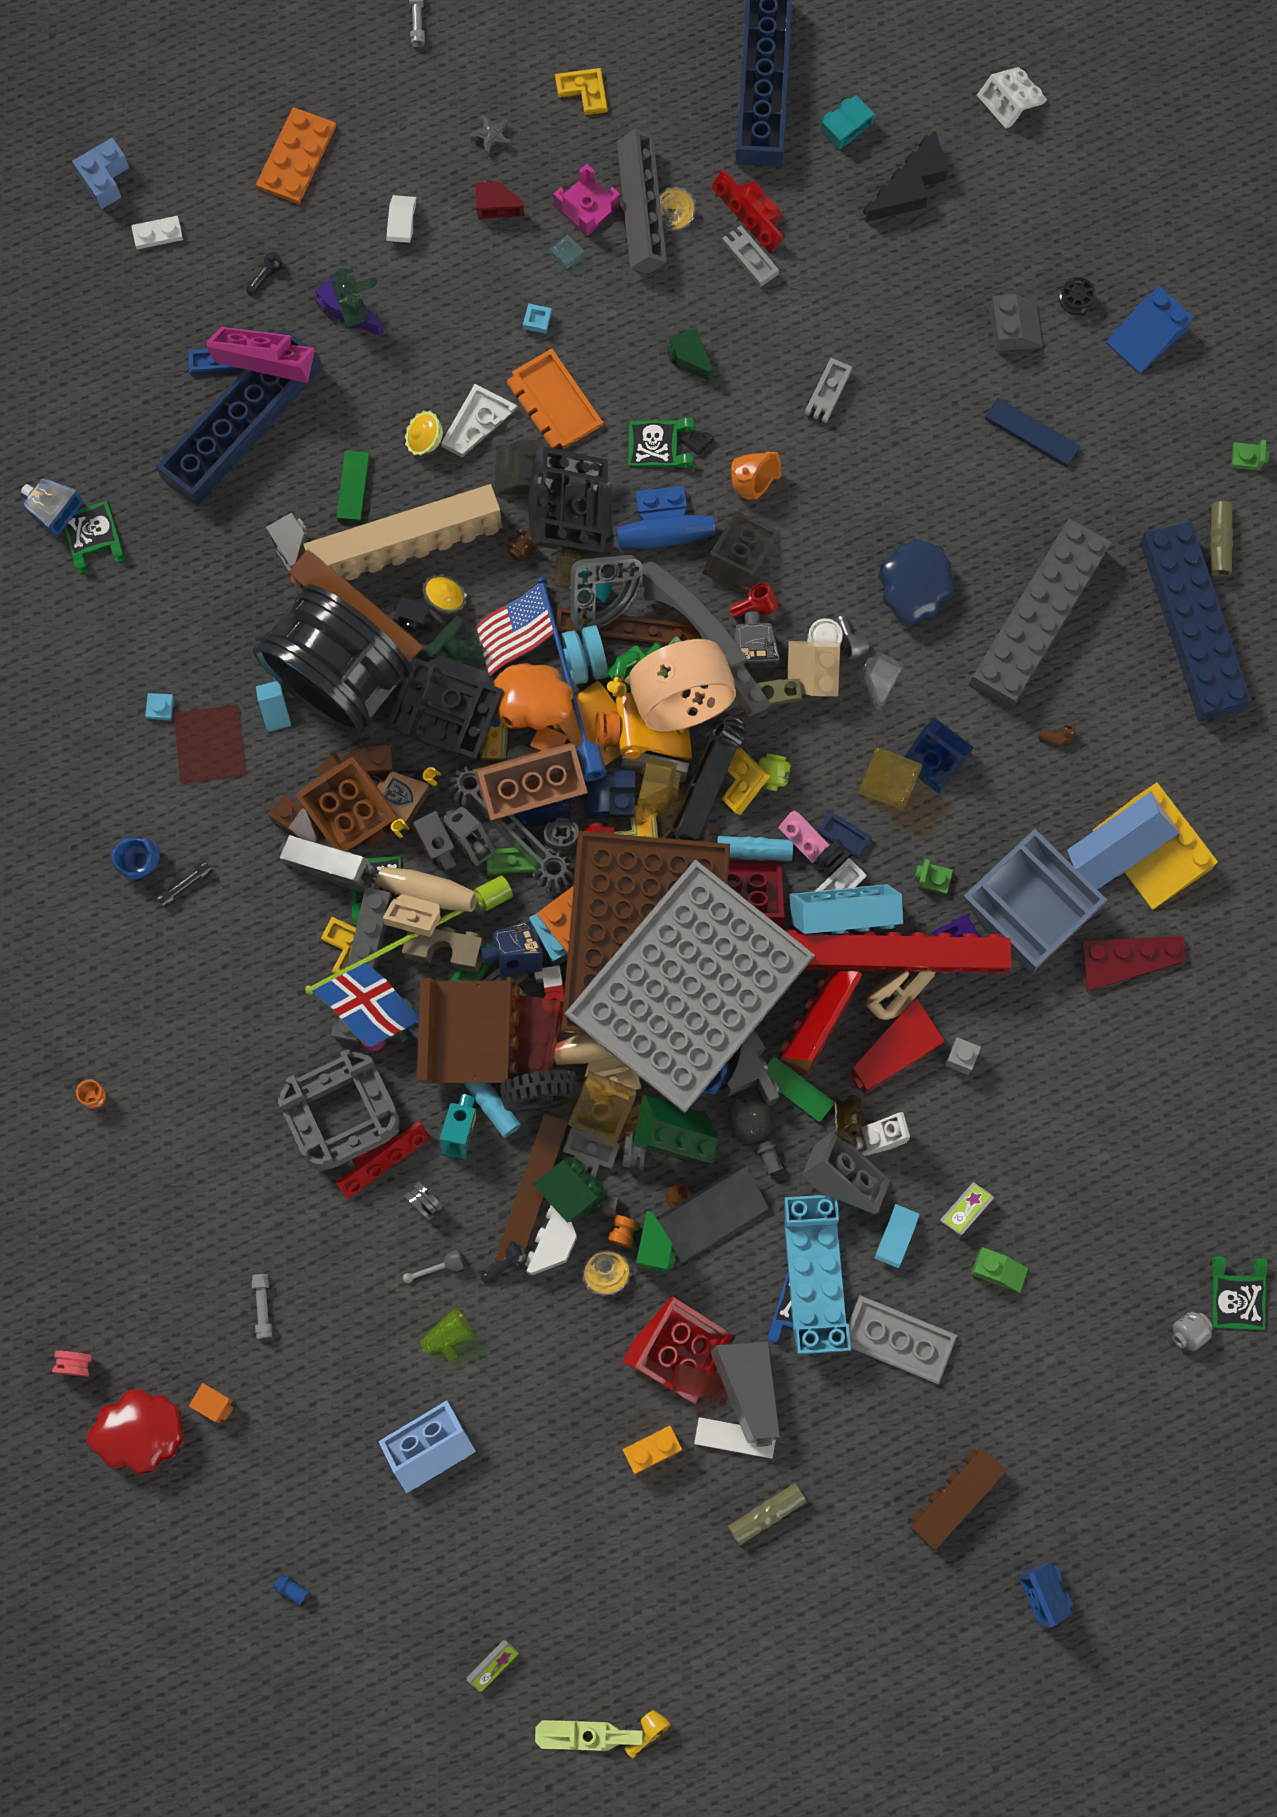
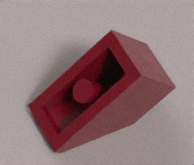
M485 180L475 183L478 219L525 216L524 202L499 181Z

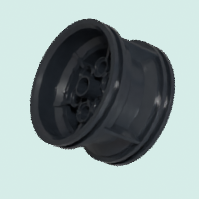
M307 584L302 589V593L295 597L293 605L269 634L263 636L260 644L253 648L254 656L267 673L296 700L337 729L353 736H360L364 728L370 724L372 715L393 689L404 682L405 677H408L412 672V667L399 647L361 612L335 594L319 586Z

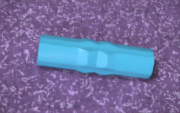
M718 836L717 843L730 844L729 858L756 859L760 861H792L793 842L791 840L754 838L750 836Z
M464 1083L475 1098V1101L504 1138L511 1135L521 1126L510 1110L504 1109L502 1098L490 1083Z

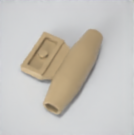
M382 867L377 876L378 887L399 896L392 900L383 916L384 924L431 937L441 918L440 909L472 912L477 902V893L449 879L423 872Z
M578 1034L552 1045L557 1065L588 1063L585 1076L591 1099L641 1089L639 1076L588 1034Z

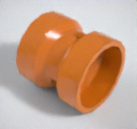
M85 1080L78 1085L76 1096L84 1106L95 1109L104 1103L106 1092L96 1081Z
M616 1215L613 1222L615 1228L609 1233L607 1240L626 1248H632L634 1243L633 1233L638 1231L640 1223L633 1219Z

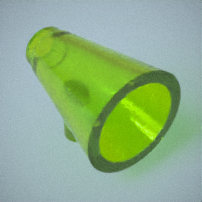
M455 1307L420 1340V1344L427 1354L442 1350L450 1363L458 1357L452 1345L474 1337V1334L463 1313Z

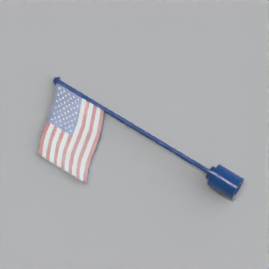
M541 577L538 579L537 585L520 598L490 613L476 625L488 673L492 678L503 667L534 651L554 635L566 682L573 691L572 704L583 741L576 749L584 781H595L603 778L607 772L599 745L592 741H587L545 585L547 580Z

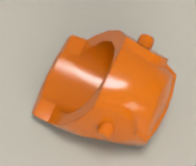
M778 452L754 453L735 458L730 471L734 492L744 499H757L767 490L773 479H780L781 461Z

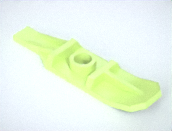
M542 1720L535 1727V1742L541 1749L608 1751L619 1744L643 1745V1731L619 1730L609 1722ZM586 1731H591L593 1734V1739L590 1742H587L583 1737Z

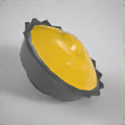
M433 574L431 578H426V582L423 583L422 592L425 602L436 613L442 615L457 613L467 604L465 588L460 586L459 581L453 580L451 576L446 577L443 574L438 576Z

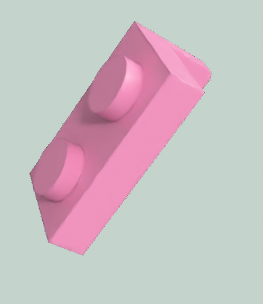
M792 811L778 827L812 863L817 861L816 859L830 846L796 811Z

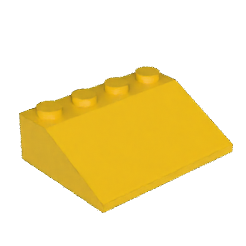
M1157 782L1092 830L1095 831L1149 792L1154 794L1180 831V834L1124 872L1152 910L1212 870L1218 863Z

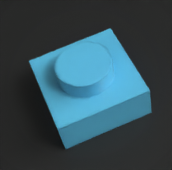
M528 303L523 329L546 334L552 308Z
M148 693L145 717L147 719L171 720L174 696L172 694Z

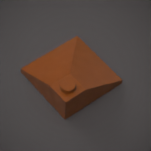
M355 755L305 785L295 795L332 847L345 852L398 818L396 812Z

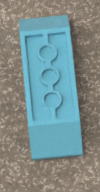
M828 1195L785 1197V1238L793 1333L797 1353L851 1351L849 1324H846L837 1229L839 1221L837 1199Z

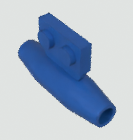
M684 486L636 491L638 515L642 520L617 527L618 546L626 548L649 549L682 545L715 536L713 516L685 515L687 504Z

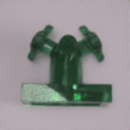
M340 268L330 276L331 279L338 277V280L331 282V286L346 327L369 320V315L362 299L363 294L360 292L373 288L377 284L375 277L356 282L353 275H347L354 272L352 268Z
M456 616L424 652L426 659L429 661L439 658L443 653H446L455 661L465 664L471 656L476 654L479 655L480 660H483L484 646L477 637L473 638L475 645L469 647L465 645L464 641L458 639L466 628L464 621Z

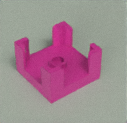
M586 164L578 172L579 181L564 194L563 188L560 187L553 193L554 207L583 234L588 236L620 207V193L613 187L610 188V193H608L595 181V171Z

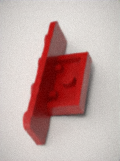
M721 171L712 185L713 191L769 253L774 252L783 235L772 223L780 220L783 213L754 181L738 186L726 171Z
M420 1121L416 1122L399 1136L396 1134L386 1143L351 1159L356 1168L338 1180L336 1184L346 1198L352 1197L397 1162H400L413 1150L421 1146L430 1138V1135Z

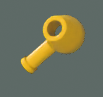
M655 1710L650 1711L640 1720L644 1731L643 1745H627L624 1748L632 1759L648 1743L660 1736L657 1733L661 1730L664 1733L671 1726L670 1722Z

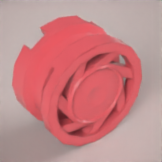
M55 1351L56 1365L52 1368L53 1373L89 1377L87 1368L88 1363L92 1360V1355L69 1351Z

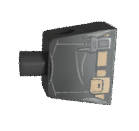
M759 612L745 613V624L736 625L734 640L747 657V661L743 665L746 669L778 667L779 654L771 624L760 623Z

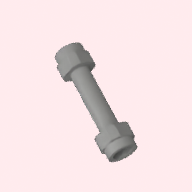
M409 0L413 21V30L410 32L411 45L413 47H421L425 45V33L422 30L421 8L424 7L423 0Z
M268 1274L252 1275V1289H256L258 1325H255L257 1339L272 1337V1324L268 1321L266 1288H269Z

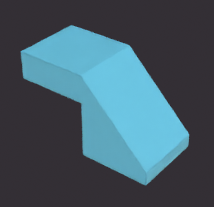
M895 1204L877 1249L875 1259L899 1268L914 1232L919 1213Z

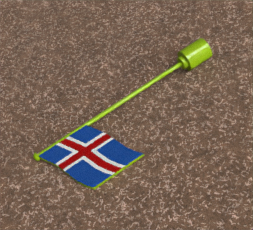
M499 876L474 889L477 893L475 906L478 909L482 908L484 911H488L513 897L512 890L503 876ZM455 910L440 918L437 926L464 911ZM413 932L312 986L307 985L305 988L306 993L310 995L314 993L332 1008L353 1035L369 1047L376 1045L417 1023L419 1015L403 1001L388 981L371 968L367 962L421 934Z

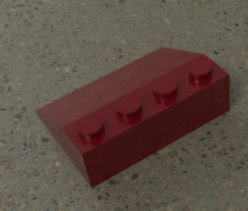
M729 861L727 885L783 929L782 861Z

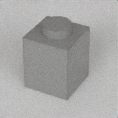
M957 1037L945 1066L969 1075L981 1047Z

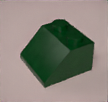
M574 1157L561 1161L533 1184L567 1223L588 1216L607 1196L600 1181L592 1178L586 1171V1166Z

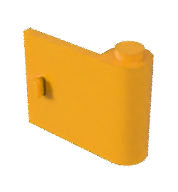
M599 681L594 682L575 695L587 741H592L593 743H596L595 719L597 711H604L605 714L617 712L615 702ZM572 704V713L569 719L550 727L568 736L569 742L574 744L575 749H577L583 741ZM609 744L599 746L605 766L621 755L620 744L617 747H611Z
M625 693L623 697L616 698L617 712L620 718L619 744L621 755L628 759H636L648 750L686 760L692 758L689 728L675 731L652 730L646 726L641 718L632 693Z

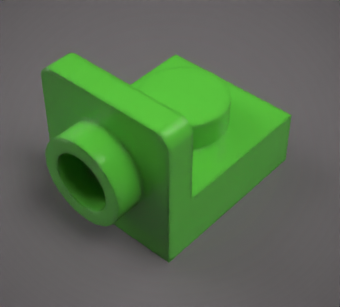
M1261 440L1259 445L1234 442L1231 467L1260 471L1263 464L1269 460L1270 450L1266 448V440Z
M925 859L923 866H917L914 878L919 881L917 888L947 895L953 870L929 864L930 860Z

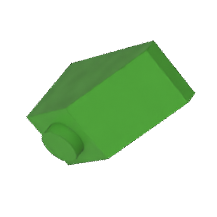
M982 1247L978 1251L971 1275L1020 1293L1028 1268L1008 1256Z

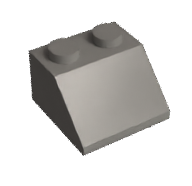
M292 513L266 527L272 546L288 571L305 553L303 544L310 541L304 523L300 518L296 520Z

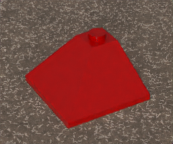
M671 1297L636 1336L622 1362L696 1404L716 1367L711 1350L717 1345H728L733 1334L676 1298Z

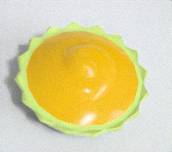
M423 410L421 413H417L414 419L410 420V425L406 428L407 433L404 436L408 452L421 456L434 451L439 446L442 440L443 429L436 414H433L431 410L428 412Z

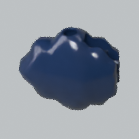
M914 539L909 543L899 545L893 555L882 563L878 574L885 588L882 599L901 623L913 625L921 620L933 619L938 615L940 605L951 600L955 589V582L950 574L951 562L945 555L943 548L930 542Z

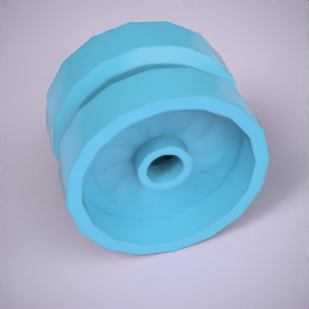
M596 625L583 628V644L580 642L578 633L574 630L562 633L563 652L574 685L587 683L588 666L595 680L609 677V674L606 672L608 668L605 653Z

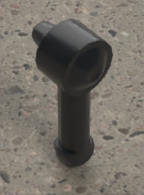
M270 252L265 255V266L246 287V292L249 295H255L271 273L281 270L283 263L278 253Z
M515 1241L510 1242L505 1252L506 1257L488 1271L482 1272V1282L489 1284L509 1267L524 1265L527 1261L524 1247L517 1245Z

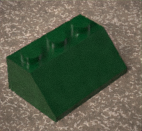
M646 1095L642 1096L634 1147L692 1164H714L718 1137L708 1114L691 1109L683 1113L672 1103Z

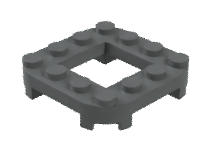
M345 1050L340 1052L342 1057L297 1079L292 1075L285 1080L287 1084L283 1087L278 1098L279 1107L304 1159L318 1171L335 1168L386 1143L399 1132L398 1112L373 1060L368 1054ZM354 1081L372 1119L325 1141L308 1103Z

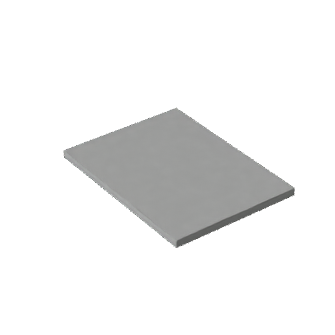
M694 860L564 1015L683 1113H686L815 955L697 860Z

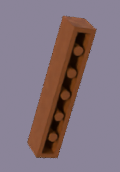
M309 549L305 551L288 573L292 575L290 580L300 589L307 584L319 586L335 594L361 612L399 647L409 662L422 649L423 646L420 642Z

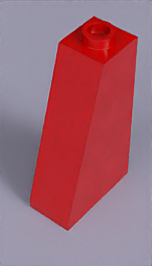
M917 999L911 1002L854 1066L851 1079L858 1090L862 1088L867 1093L944 1044V1039Z

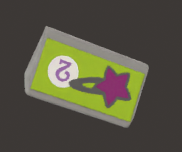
M973 1182L940 1221L960 1238L995 1197Z
M503 1640L467 1677V1681L479 1692H482L519 1654L518 1651L507 1640Z

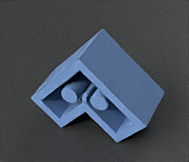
M113 138L72 161L77 175L101 209L121 198L117 184L112 178L129 169L125 155Z

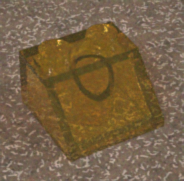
M876 747L858 794L904 812L923 765Z
M648 757L638 799L637 825H642L655 816L667 811L671 807L672 799L677 800L681 773H677L678 763Z

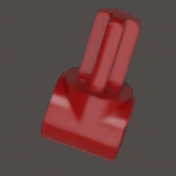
M761 582L751 588L748 593V599L730 606L729 610L733 618H738L754 610L762 615H769L778 608L779 603L769 584Z

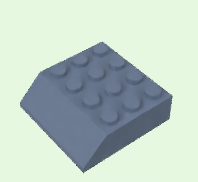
M1036 829L1026 836L963 896L978 922L989 933L1002 934L1004 938H1011V954L1031 974L1099 911L1107 901Z

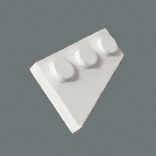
M474 384L441 442V447L460 457H464L517 409V405Z

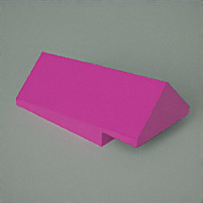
M220 327L206 342L207 349L215 363L308 383L314 348L291 345V335Z

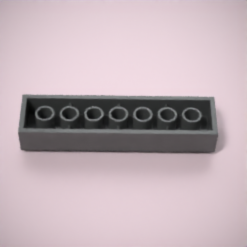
M1071 519L1067 520L972 676L969 686L1013 709L1106 555L1111 541Z

